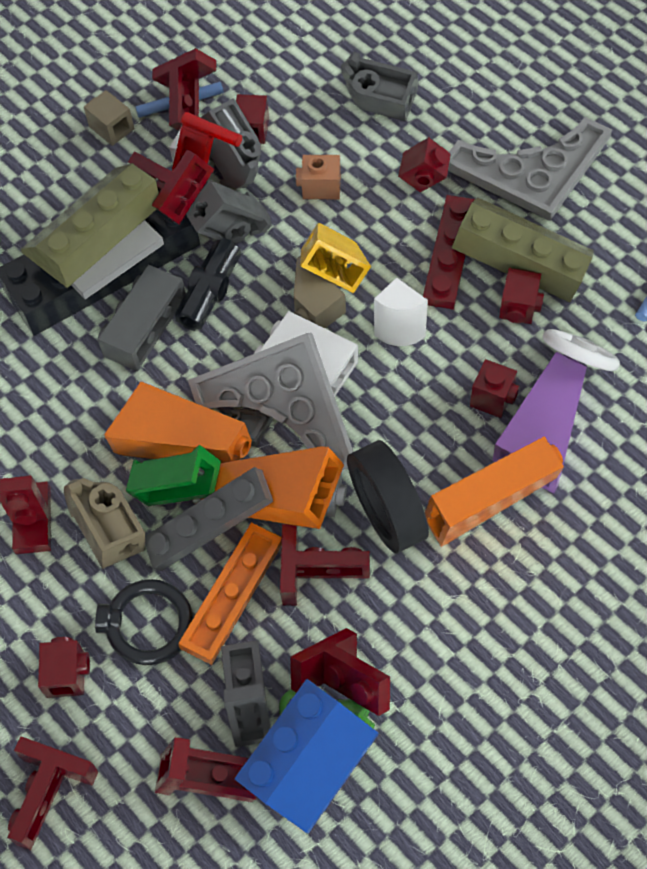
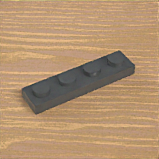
M253 467L146 535L145 546L152 568L159 571L166 569L274 502L263 471Z

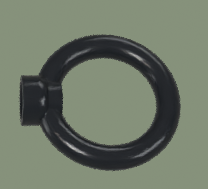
M141 580L131 583L120 590L110 604H98L95 632L106 634L114 651L127 661L139 665H156L172 659L182 651L179 649L178 643L193 620V612L185 595L175 586L161 580ZM145 594H156L168 599L175 606L179 617L178 629L173 639L165 646L155 650H141L131 646L124 639L120 631L122 611L125 606L134 598Z

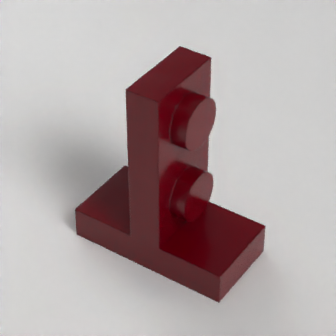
M196 48L152 69V80L169 88V126L178 131L182 127L181 119L185 112L199 117V79L216 71V60Z
M189 150L185 152L173 172L135 151L128 160V163L134 164L156 180L157 188L161 191L152 206L178 224L181 223L214 171L210 165Z
M32 475L0 479V503L12 521V549L14 553L18 555L51 551V487L48 481L35 483Z
M282 524L280 578L282 606H297L298 578H370V551H362L356 547L343 548L341 551H326L320 547H310L305 549V551H298L297 525Z
M345 628L290 656L291 690L296 693L305 680L308 679L316 686L326 684L377 716L390 710V676L357 658V633Z
M20 736L14 752L23 761L39 766L38 771H33L27 780L25 787L27 795L21 808L15 809L8 823V831L10 832L7 838L17 846L31 851L64 776L93 786L99 771L91 761Z
M174 737L161 753L155 793L171 795L175 790L246 802L256 800L254 794L234 779L249 758L190 748L191 740Z

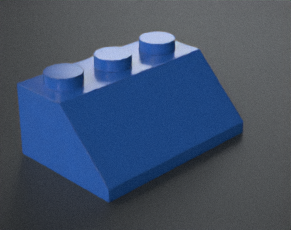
M306 679L234 779L266 805L309 834L379 733L321 688Z

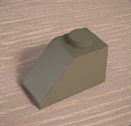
M300 255L296 261L293 296L294 314L323 328H327L346 313L345 294L332 282L301 267Z

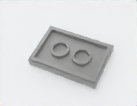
M144 220L71 286L84 299H87L164 245L163 238Z

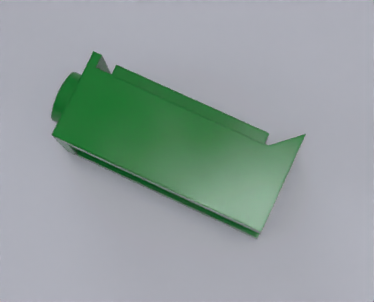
M198 445L191 453L147 460L143 461V463L133 460L126 492L148 507L206 498L215 492L221 460L201 445Z

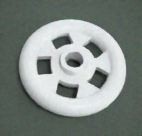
M548 329L543 333V340L547 345L576 361L606 371H615L620 366V361L614 354L585 338L555 329Z

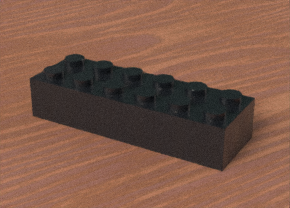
M156 209L145 221L163 238L164 245L87 299H84L71 285L68 288L24 254L0 267L1 286L33 336L134 282L135 278L138 275H142L148 265L160 268L200 246L199 235L187 215L178 224Z

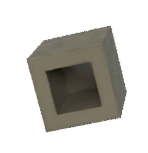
M107 90L83 106L89 127L112 146L135 129L130 108Z

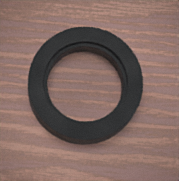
M377 440L348 454L347 466L356 494L373 528L389 550L397 554L427 539L429 529L423 506L410 477L391 448L385 442Z

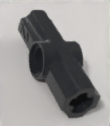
M226 238L215 240L202 266L197 265L192 270L188 280V291L175 313L176 321L182 324L184 328L191 331L202 329L215 303H220L224 299L229 287V276L241 256L240 247L236 246L232 240Z

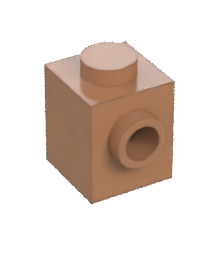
M303 155L302 168H296V187H302L303 199H340V155Z

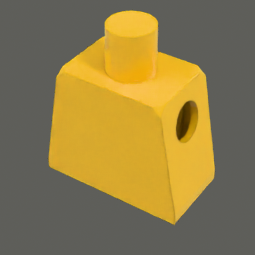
M321 223L316 224L301 249V267L353 294L371 268V265L355 241ZM352 262V265L347 268V264Z

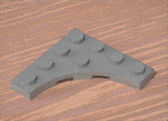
M584 117L573 130L559 138L558 143L544 149L538 146L517 150V154H496V150L471 145L458 139L449 151L451 156L448 171L551 221L610 139L612 129Z
M312 333L295 337L188 380L195 403L209 409L247 407L259 410L261 413L271 416L291 427L301 437L300 440L307 449L321 446L329 447L343 462L344 467L342 470L348 468L347 456L353 452Z

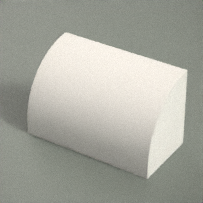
M395 278L374 298V336L394 346H408L421 341L426 337L428 300L400 279Z

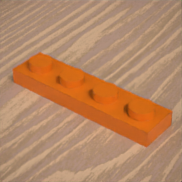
M252 522L250 523L179 641V649L210 665L213 664L221 650V646L225 644L281 548V536Z

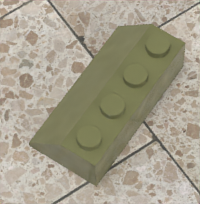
M132 163L114 168L23 246L21 252L68 288L156 210L152 206L159 195L156 180Z
M478 197L472 202L452 246V249L504 273H508L509 268L540 273L539 289L567 302H571L594 254V250Z

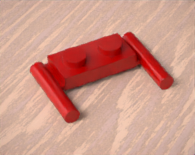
M185 112L181 119L182 127L172 172L187 150L195 153L208 164L214 138L238 147L242 142V135Z

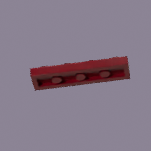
M446 195L423 297L428 300V306L451 310L455 308L466 255L452 249L459 227L475 199Z

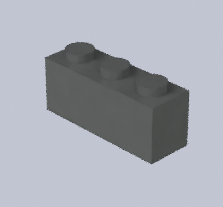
M148 265L142 275H138L135 278L132 290L127 297L118 303L115 315L110 322L105 324L99 332L98 342L103 357L138 372L186 295L183 279Z

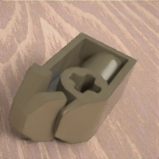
M85 478L71 480L64 486V496L71 517L75 518L102 569L145 551V532L117 486L108 482H92Z

